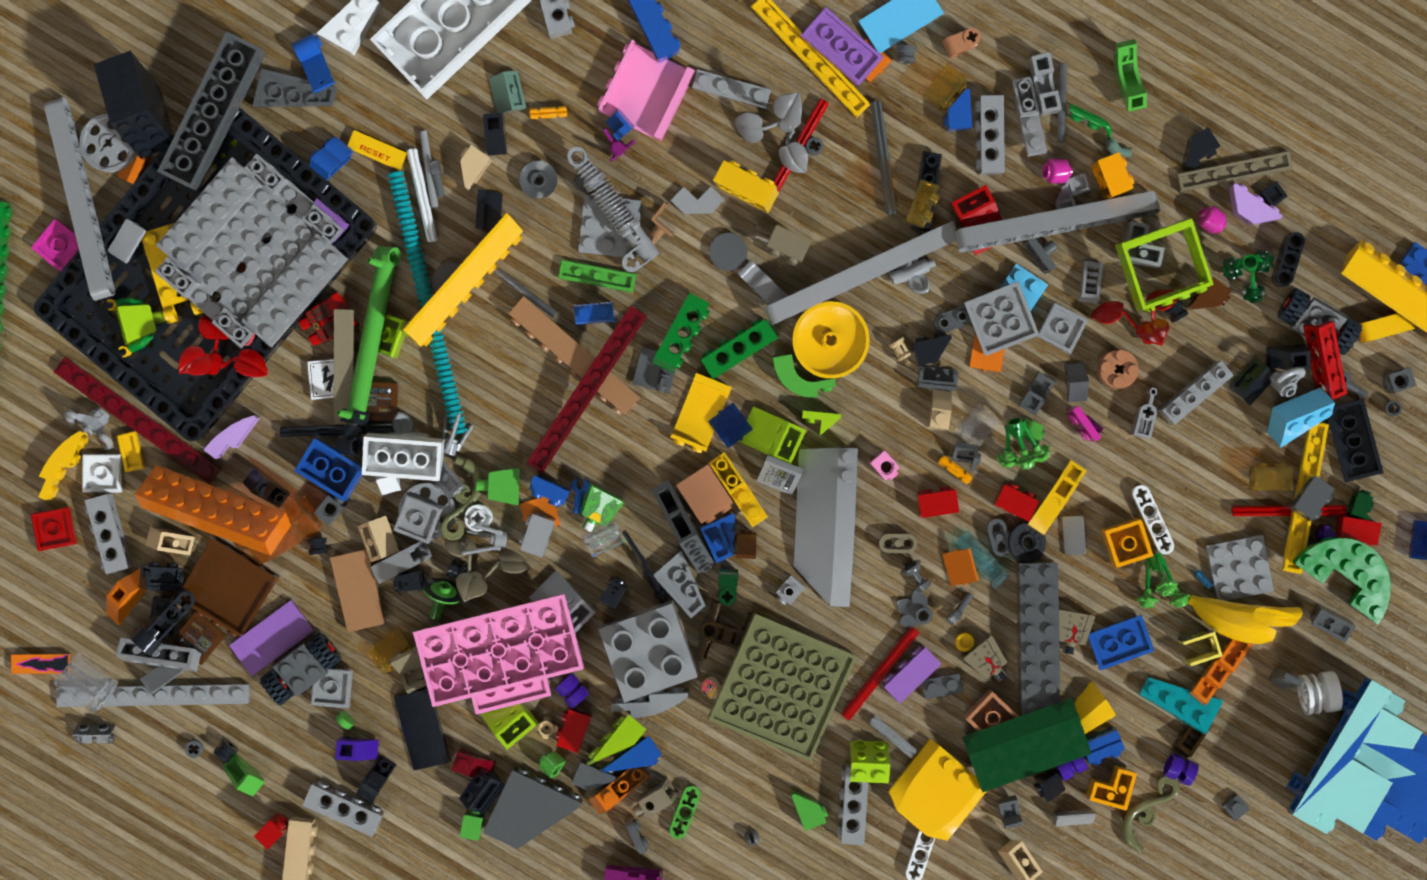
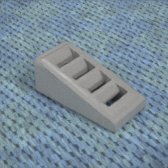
M1083 262L1079 292L1080 302H1099L1103 263ZM1087 268L1098 270V273L1088 272ZM1087 276H1088V277H1096L1097 280L1086 279V278H1087ZM1086 284L1095 285L1096 288L1086 287Z

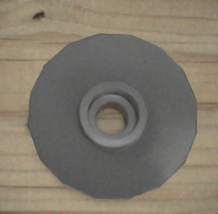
M533 161L522 169L519 183L522 190L529 197L543 199L555 191L557 174L549 163ZM541 177L543 179L542 183L537 184L536 178Z

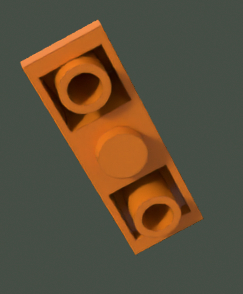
M141 568L117 581L106 596V614L117 625L122 624L147 591L139 588Z

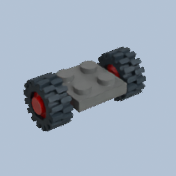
M1298 288L1293 289L1281 305L1277 315L1278 318L1292 325V329L1305 336L1303 325H1320L1327 321H1332L1335 326L1340 354L1345 355L1349 352L1360 336L1362 325L1318 298L1314 297L1310 301V295Z
M319 633L308 641V646L302 643L273 665V669L260 678L262 687L270 695L269 697L273 698L275 703L277 702L278 705H282L292 698L294 694L299 696L327 675V669H330L342 660L337 648L334 647V644L330 642V639L325 634Z

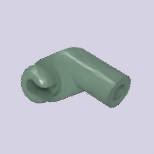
M1108 138L1106 140L1105 147L1111 155L1120 152L1121 156H1132L1131 147L1121 148L1115 138Z

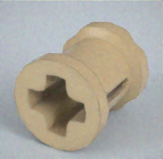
M904 337L889 345V348H892L897 355L898 362L913 354L904 343Z

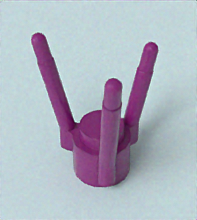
M606 128L603 129L611 143L610 150L613 154L610 158L611 162L616 160L617 157L623 156L626 149H629L635 143V140H631L627 144L620 140L615 141Z

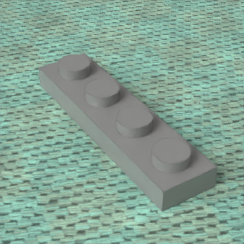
M698 69L692 89L763 109H766L771 89Z

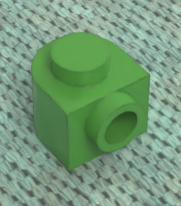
M1026 418V426L1031 435L1040 442L1045 434V431H1043L1044 426ZM1024 431V435L1022 436V438L1030 441Z
M556 752L548 755L545 754L539 760V768L550 778L558 776L566 760Z

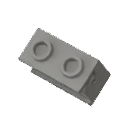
M536 512L532 516L528 515L525 526L528 527L526 534L522 533L519 544H521L520 550L542 558L556 519L536 514Z

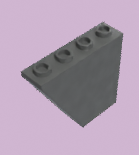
M669 480L652 488L651 490L674 535L698 574L710 570L715 563Z
M514 767L483 833L518 849L578 809L583 799H580L581 796L572 791L570 793L564 791L563 787L556 783L551 785L545 782L546 779L539 775L534 777L528 774L529 771L522 767H518V769Z

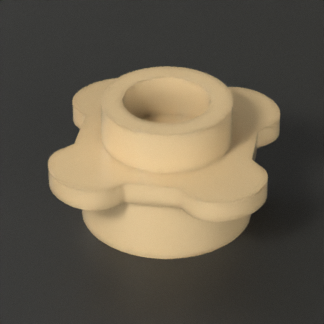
M545 716L543 721L535 726V729L539 731L543 739H549L553 732H557L558 726L553 724L551 717Z

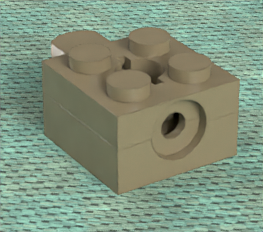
M776 225L773 233L760 226H754V230L770 237V239L754 232L750 235L767 244L766 249L769 250V255L776 258L780 255L786 258L785 262L796 266V264L801 265L812 242L779 225Z

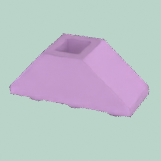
M1234 183L1228 188L1233 215L1247 225L1266 223L1282 218L1283 215L1279 213L1278 208L1273 205L1268 206L1263 202L1264 199L1262 197L1249 193L1245 185Z

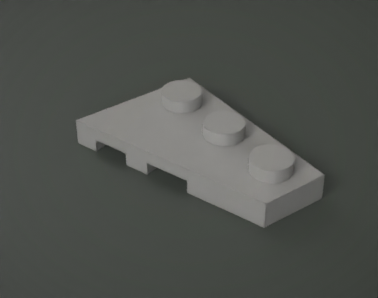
M680 550L654 574V577L688 616L692 618L705 607V603L684 554Z

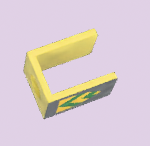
M1208 629L1177 639L1178 643L1186 645L1208 637L1213 650L1212 652L1184 660L1185 664L1193 666L1223 656L1214 631Z

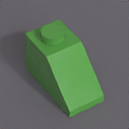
M237 753L233 754L231 760L222 766L236 789L248 795L254 796L265 783L260 773Z
M791 791L792 799L805 831L827 823L825 817L828 814L824 805L820 806L819 801L797 791Z

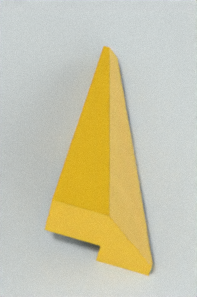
M1093 681L1088 683L1086 689L1074 702L1085 734L1116 716L1110 704Z

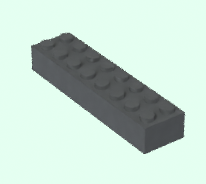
M226 31L157 172L195 191H199L266 55L263 49Z
M1016 562L1019 716L1060 702L1057 562Z

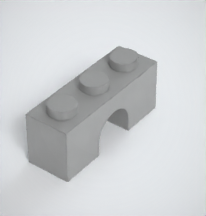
M1051 53L1031 56L1028 59V64L1039 107V117L1058 113L1062 110L1059 92L1055 90L1053 83L1054 68Z

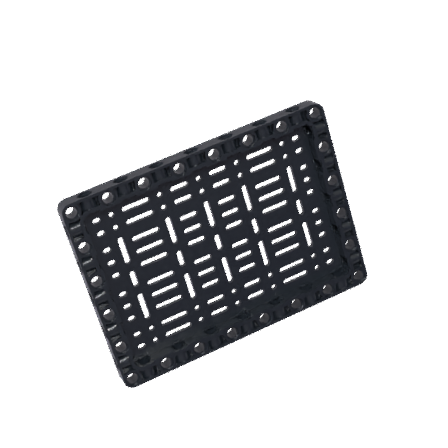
M239 108L210 166L211 168L216 164L217 169L199 191H195L157 172L167 150L161 151L99 225L109 267L113 262H117V267L111 273L113 284L125 271L128 272V276L115 290V295L97 301L88 296L89 288L78 250L38 298L33 308L34 313L188 441L202 440L254 377L246 376L241 378L234 369L235 361L226 365L213 380L210 379L211 374H179L177 369L160 356V353L164 351L179 364L183 351L190 347L201 335L198 330L200 320L194 316L190 300L186 301L187 307H183L179 303L174 305L177 316H181L182 321L167 339L163 340L162 335L172 323L167 324L165 320L163 323L155 324L156 332L151 340L154 343L152 348L146 345L128 357H121L126 355V350H118V348L125 346L119 321L107 310L113 307V303H108L107 300L128 298L134 289L142 283L143 288L134 299L144 301L153 292L154 297L147 304L150 305L152 313L161 303L155 283L143 273L145 269L151 272V268L146 254L142 253L144 249L142 240L128 263L121 261L108 252L109 246L124 221L130 219L143 227L146 232L176 223L232 157L245 167L258 154L313 202L316 199H320L351 225L337 243H332L339 251H345L348 260L273 347L266 349L264 341L256 336V340L252 345L239 347V350L236 351L234 349L236 344L230 338L227 341L219 339L217 346L219 351L217 353L223 359L226 356H229L230 359L234 356L238 357L240 351L250 349L258 352L263 357L265 364L297 327L298 321L306 316L305 312L312 309L377 230V223L370 215L328 180L326 181L314 171L309 164L242 108ZM247 122L252 124L249 131L244 130V125ZM237 140V145L232 148L231 143ZM281 147L280 155L274 156V149ZM251 152L252 157L246 160V155ZM225 153L226 158L222 159L221 155ZM310 171L311 178L304 181L303 174ZM180 184L182 186L181 190H177V185ZM147 186V187H148V192H147V194L142 195V194H141V189H142V187ZM189 194L193 195L192 199H188ZM168 196H172V201L162 212H159L158 209ZM340 196V204L334 206L332 203L333 198ZM295 204L289 206L295 212L297 211ZM182 205L183 210L173 221H170V216ZM122 215L123 222L118 225L116 222L117 217ZM150 218L154 219L153 223L149 222ZM364 221L370 222V228L368 230L362 229V223ZM134 260H137L136 266L133 265ZM70 274L74 276V281L71 284L67 280ZM101 300L104 302L103 306L99 305ZM82 302L83 307L81 310H78L77 305ZM45 304L49 305V311L47 313H44L43 307ZM90 312H94V317L92 319L88 318ZM105 324H108L109 329L104 332L103 327ZM192 325L193 330L179 347L174 349L173 344L188 326ZM75 328L79 330L77 338H74L72 334ZM119 333L120 338L115 341L114 336ZM204 337L198 347H201L205 354H210L213 350L215 339ZM104 353H107L109 356L106 363L102 361ZM145 356L148 357L147 363L142 364V359ZM155 366H159V371L157 373H153V368ZM166 375H169L170 380L165 383L164 378ZM190 376H194L193 382L190 381ZM134 377L138 379V385L135 388L131 384ZM202 385L206 387L204 391L201 390ZM181 387H184L185 392L180 395L178 391ZM193 396L196 397V401L190 404L189 400ZM217 397L222 399V405L219 408L215 405ZM163 402H166L168 404V410L166 412H163L161 410V404ZM192 427H196L198 430V434L195 437L190 433Z

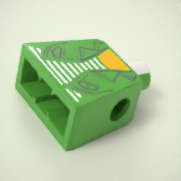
M589 483L580 509V513L587 517L582 527L593 532L597 523L607 526L624 504V501L620 497Z

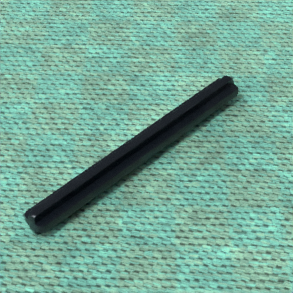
M393 422L368 423L367 427L357 425V427L363 428L360 434L394 432ZM344 424L280 427L279 432L280 437L341 435L344 434L345 429H343Z

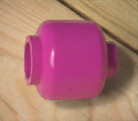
M1063 158L1049 159L1042 167L1043 178L1052 184L1065 183L1072 175V166Z
M1216 206L1203 207L1197 215L1199 217V227L1209 234L1220 233L1227 224L1226 214Z

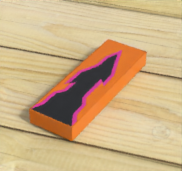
M71 654L11 655V674L71 673Z

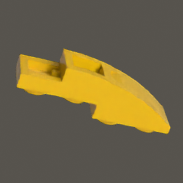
M78 431L70 436L49 457L39 477L46 479L39 498L44 500L54 498L59 490V487H57L58 483L66 474L65 467L72 468L79 463L81 449L88 442V434L84 431Z
M725 452L709 462L752 528L768 517Z
M1070 460L1027 525L1044 535L1079 485L1087 470Z

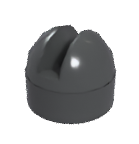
M1390 401L1385 406L1386 414L1391 417L1398 416L1402 411V406L1397 401ZM1395 405L1397 408L1391 414L1389 410Z
M754 829L747 830L744 834L745 842L751 846L756 845L759 842V833ZM749 834H753L755 842H751Z

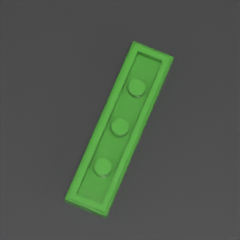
M561 259L558 279L633 293L637 274Z

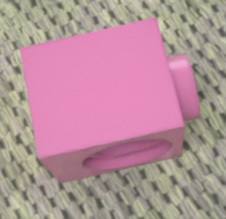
M885 450L869 462L884 480L889 479L891 481L899 474L897 470L900 467ZM885 461H888L891 465V469L888 472L881 470V464Z

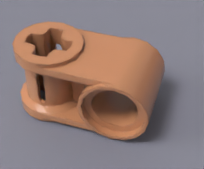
M969 28L946 37L942 42L949 58H953L976 47L981 35L976 28ZM969 34H970L972 37H973V36L976 37V38L974 39V42H972V40H967Z

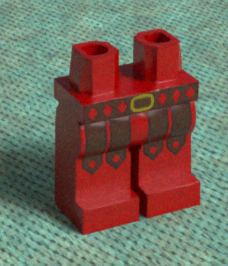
M338 292L305 312L306 316L298 321L304 331L312 326L314 327L316 332L308 336L313 346L322 342L326 344L334 339V309H349ZM354 317V328H355V327L358 326L359 324H358V322L356 321V319H355V317Z

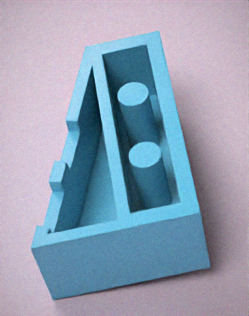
M1318 388L1277 405L1272 409L1267 434L1281 448L1329 418L1333 413L1335 402L1322 388Z

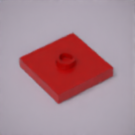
M70 507L31 514L37 551L77 544Z

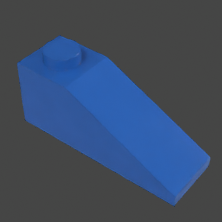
M646 736L604 765L599 771L604 773L644 766L652 767L658 762L657 758L662 754L650 736Z

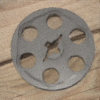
M108 114L98 115L92 118L81 132L79 141L81 154L90 166L100 171L117 172L123 170L132 163L137 154L123 141V138L115 129L111 130L109 128ZM98 125L100 132L94 136L91 134V128ZM107 140H112L111 144L113 145L111 147L107 146ZM90 144H94L96 147L93 154L87 153V147ZM121 151L127 152V158L124 161H120L118 158ZM103 157L109 158V164L106 167H102L100 164Z
M421 483L411 487L402 496L398 507V515L407 494L442 507L441 515H449L457 508L454 498H448V503L445 506L438 503V497L446 494L437 484ZM423 487H427L431 491L428 498H424L420 494V490ZM456 517L447 524L448 531L452 528ZM440 518L431 540L443 536L440 529L442 524Z

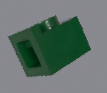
M1362 489L1360 492L1353 491L1346 513L1361 519L1370 520L1371 516L1367 514L1372 510L1374 504L1372 502V493Z

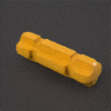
M567 107L531 108L529 111L530 118L566 117Z
M943 455L939 459L938 464L946 467L947 471L960 478L963 483L968 484L971 481L972 475L968 472L965 473L964 469L950 461L948 457Z

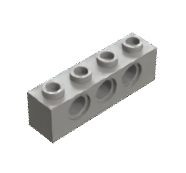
M540 0L550 39L572 34V28L575 25L573 17L568 16L566 10L570 8L568 0ZM556 11L563 13V17L559 20L553 18V14Z
M981 95L978 101H975V112H978V120L975 121V131L979 132V139H976L975 143L976 151H979V159H976V170H979V175H1002L1005 173L1004 95ZM985 112L993 113L994 119L992 121L987 120ZM985 131L993 132L994 139L988 140L985 137ZM985 151H993L994 159H988L985 156Z
M1215 361L1157 411L1169 425H1175L1234 375L1222 361Z
M105 494L84 500L86 504L84 505V510L91 522L89 524L90 531L95 535L96 539L95 548L101 556V569L106 574L133 567L113 494ZM100 511L105 513L104 521L99 519ZM106 529L109 530L111 533L109 539H106L104 537V531ZM110 548H113L116 551V556L114 558H112L109 554Z
M120 638L116 657L125 662L197 672L201 653L193 648L161 644L149 656L134 644L131 639Z
M845 764V769H841V781H844V786L840 788L839 800L843 801L842 807L838 809V819H841V826L837 827V838H840L841 844L864 845L868 782H858L859 786L857 789H850L851 764ZM856 800L858 805L852 809L847 806L849 801ZM854 819L857 821L856 825L851 828L846 825L847 821Z
M315 781L311 785L302 805L371 837L376 833L385 813L381 811L379 806L374 804L367 805L359 797H349L345 791L329 788V785L323 781ZM323 795H328L331 798L330 804L323 801ZM340 804H347L349 811L341 810ZM358 811L365 812L366 819H360Z

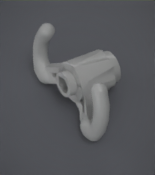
M1295 367L1284 372L1277 371L1270 377L1271 386L1283 398L1287 397L1289 400L1299 397L1296 395L1297 382L1305 376V369L1303 367Z
M97 407L89 415L77 414L70 409L65 411L64 417L70 425H75L76 420L82 422V430L90 436L98 434L100 440L104 442V449L108 450L113 447V442L104 429L110 417L104 410Z

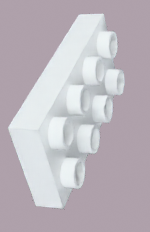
M411 0L370 40L411 84L428 99L532 0Z

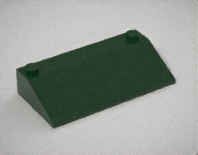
M1072 698L962 737L982 793L1092 754Z

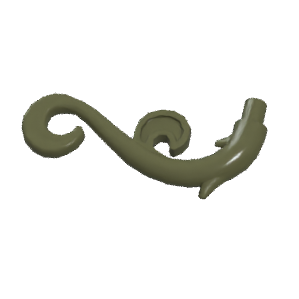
M460 457L456 458L454 464L462 466V469L467 471L468 477L472 475L474 488L471 495L465 497L464 492H470V488L463 484L465 488L454 496L456 501L462 503V505L451 512L441 524L440 529L443 537L450 541L460 539L464 533V527L459 520H455L457 529L455 532H450L447 529V524L453 518L473 506L480 497L482 491H476V479L486 480L475 462Z
M1164 775L1159 777L1156 789L1159 794H1163L1162 787L1164 784H1170L1172 790L1168 795L1142 801L1130 808L1124 818L1119 816L1123 840L1138 853H1141L1144 847L1135 838L1136 831L1132 832L1133 819L1138 813L1145 812L1144 817L1138 816L1139 823L1143 826L1152 825L1156 815L1150 807L1166 802L1177 795L1179 783L1176 779L1173 780Z

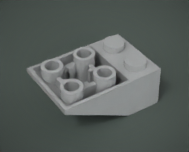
M556 570L529 598L532 601L565 594L576 633L597 610Z

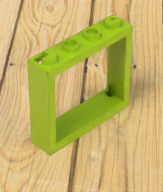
M1192 218L1176 222L1115 245L1136 311H1144V313L1153 311L1157 305L1161 304L1162 307L1173 303V299L1179 298V300L1189 298L1191 297L1190 293L1196 291L1199 294L1208 290L1207 287L1214 285ZM1182 230L1199 282L1144 302L1128 250Z

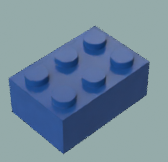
M320 438L313 439L294 470L342 501H348L363 476L362 464L346 454L339 453L336 448Z

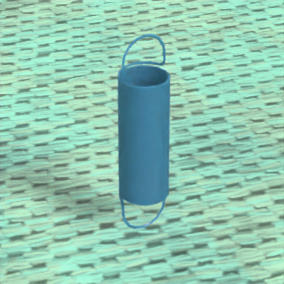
M1201 570L1194 573L1207 589L1212 588L1213 584Z

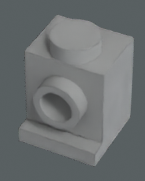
M790 574L775 591L778 594L776 598L784 605L786 603L791 605L800 593L804 591L805 586ZM788 588L793 590L791 595L786 594Z

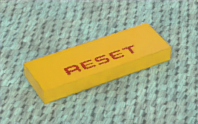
M355 130L347 145L354 152L398 171H401L407 157L406 152Z

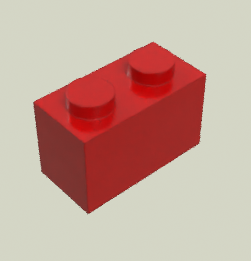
M1009 482L1008 485L1002 484L992 505L1030 522L1039 503L1035 499L1036 495L1028 491L1022 493L1018 491V486Z
M951 486L940 487V491L932 492V489L920 490L921 494L916 495L919 517L926 518L959 513L956 489H951Z
M1338 516L1335 535L1337 537L1357 539L1370 547L1371 545L1378 546L1382 523Z
M575 708L569 709V712L565 711L561 720L564 722V726L562 729L558 728L555 740H558L556 746L578 753L592 714Z
M277 813L254 837L268 850L288 830L289 819L285 815Z

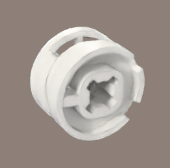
M476 504L466 511L464 519L469 529L479 532L483 530L475 528L474 525L478 524L489 527L493 521V514L486 505Z

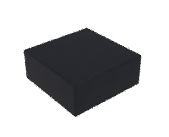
M1277 181L1259 193L1268 206H1276L1288 196Z

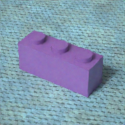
M924 645L915 648L911 653L912 657L908 661L906 659L897 666L898 670L894 674H888L883 680L885 682L883 684L884 688L899 703L906 699L941 665Z

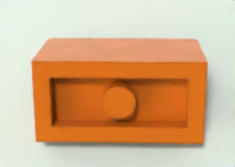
M136 155L132 163L123 170H120L117 176L134 184L147 169L152 156L140 158Z

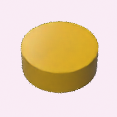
M961 632L955 637V646L962 652H968L974 646V638L967 632Z

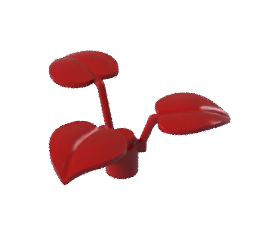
M1161 289L1154 291L1147 296L1146 301L1175 290ZM1177 298L1173 299V303L1162 307L1160 304L1155 306V310L1165 311L1174 305ZM1119 301L1105 302L1098 306L1091 314V319L1103 324L1114 323L1124 315L1136 329L1137 336L1142 339L1144 344L1153 343L1163 346L1170 328L1166 320L1155 319V310L1151 311V322L1144 321L1140 326H1137L1129 314L1123 310L1124 304Z
M207 315L200 319L198 330L203 337L215 339L212 353L210 355L208 353L205 354L201 347L190 346L183 351L178 364L179 374L214 375L219 372L220 368H225L226 365L235 361L234 369L244 376L265 377L268 375L263 357L254 350H242L238 357L234 356L223 362L222 356L216 353L219 339L226 340L229 337L212 323L213 320Z

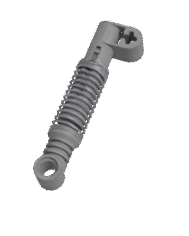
M580 147L570 149L567 155L568 162L575 171L578 170L577 174H581L580 178H584V188L588 193L595 190L590 196H594L593 200L596 199V203L599 202L598 207L602 206L601 210H605L603 214L607 213L606 217H610L609 221H613L611 224H615L614 228H618L616 231H618L621 237H625L633 248L622 259L623 269L628 272L639 270L659 255L660 252L641 228L639 219L634 218L635 214H631L632 211H629L630 207H626L627 204H624L625 200L621 201L622 197H618L619 193L616 194L617 190H613L614 186H610L612 183H607L609 179L604 180L606 178L604 172L598 169L595 170L596 166H592V161L589 162L590 158L585 150ZM573 153H581L583 159L580 162H574L571 158ZM636 251L644 263L640 265L636 261L634 268L632 266L628 267L626 265L628 263L627 259L629 257L634 259L635 257L632 252Z

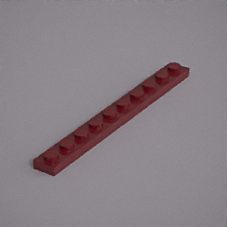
M633 305L629 307L527 461L528 465L541 474L544 473L647 318L646 314Z
M64 357L54 370L56 375L208 484H211L222 468L68 357Z

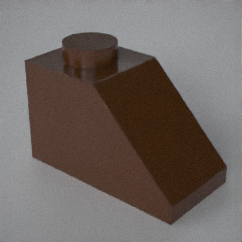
M1211 277L1214 285L1207 287L1208 290L1196 294L1186 306V309L1195 310L1218 307L1220 305L1224 306L1230 299L1229 294L1231 290L1215 277Z
M741 529V533H737L736 558L756 559L757 534H753V530Z

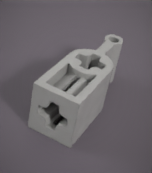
M751 260L738 273L768 305L786 296Z
M1147 388L1145 404L1139 405L1136 409L1130 435L1151 439L1157 416V410L1152 405L1154 396L1157 394L1156 388ZM1143 410L1150 412V415L1144 414Z

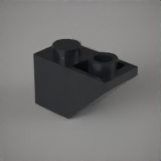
M503 113L483 114L488 156L507 155L505 116Z
M1209 127L1188 139L1182 163L1183 169L1190 167L1192 170L1201 164L1200 159L1205 156L1209 159L1217 154L1216 149L1221 146Z
M943 332L935 334L934 339L927 340V336L915 339L916 343L912 344L916 365L921 366L937 362L952 339L951 335L946 336V333Z
M1306 344L1266 347V365L1283 370L1295 367H1303L1305 370L1310 369V350Z
M255 467L242 482L251 493L278 508L281 507L290 495L286 488Z
M380 755L362 781L356 794L373 803L396 767V764Z
M1056 769L1034 777L1036 783L1033 785L1036 793L1047 802L1065 791L1059 772Z

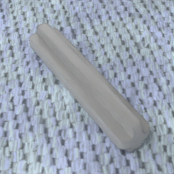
M874 715L870 719L869 724L907 756L913 758L916 755L917 750L877 716Z

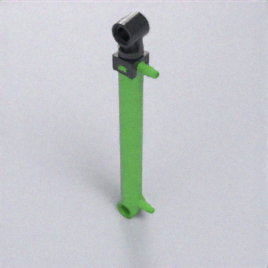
M379 246L374 252V258L369 257L367 259L369 264L376 267L347 409L343 408L337 411V415L341 417V422L350 423V425L344 424V434H341L336 440V449L339 453L357 456L363 449V440L359 437L363 428L357 427V425L368 426L370 413H366L395 266L401 261V252L396 247Z

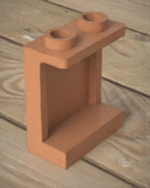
M709 464L676 484L701 524L703 522L709 524L716 519L714 515L720 511L724 514L732 508V499Z

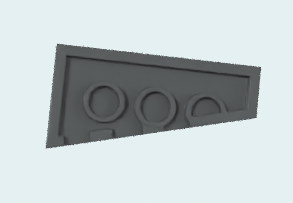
M261 69L253 107H333L338 88L329 86L314 93L309 81L306 79Z

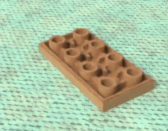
M367 550L331 557L330 561L347 632L385 624L386 621L376 579L371 569L372 562Z

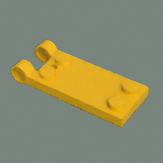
M175 223L147 231L142 238L167 324L178 321L174 305L189 300L182 295L178 297V292L155 272L163 261L169 257L156 245ZM190 301L191 308L195 315L204 313L192 301Z

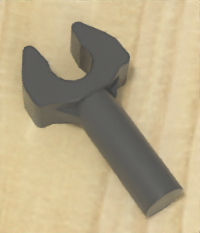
M439 160L431 161V171L434 176L437 197L445 196Z
M1343 372L1346 388L1364 399L1368 392L1351 381L1352 374Z
M967 592L946 621L952 625L956 624L974 596Z

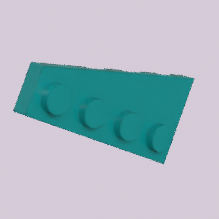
M1149 677L1146 678L1138 693L1139 696L1203 734H1207L1223 703V700L1212 697L1208 704L1203 705L1189 694L1191 690Z

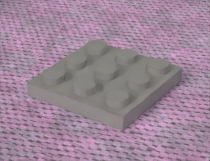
M584 195L578 252L624 257L633 248L625 237H621L618 231H616L618 228H614L615 224H611L613 221H609L610 217H606L607 213L603 214L605 210H601L602 206L598 207L599 202L596 203L597 200H593L594 196ZM621 199V201L625 200L624 204H627L626 207H630L629 211H632L631 214H635L634 218H638L640 221L642 201ZM633 251L632 254L635 257L634 259H636V251Z
M1019 281L964 302L985 356L1039 335Z
M1263 535L1205 546L1215 599L1228 601L1274 591Z

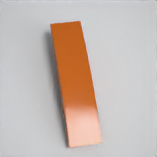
M1230 639L1221 649L1223 656L1213 659L1189 694L1201 704H1208L1216 690L1220 689L1228 676L1236 670L1252 644Z

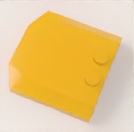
M931 739L925 743L888 790L894 807L900 815L925 836L946 841L949 840L986 793H982L977 777Z

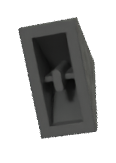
M1084 363L1064 364L1067 401H1087L1089 379Z

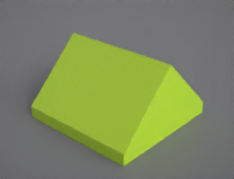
M386 314L378 352L392 358H398L405 338L403 329L409 322Z

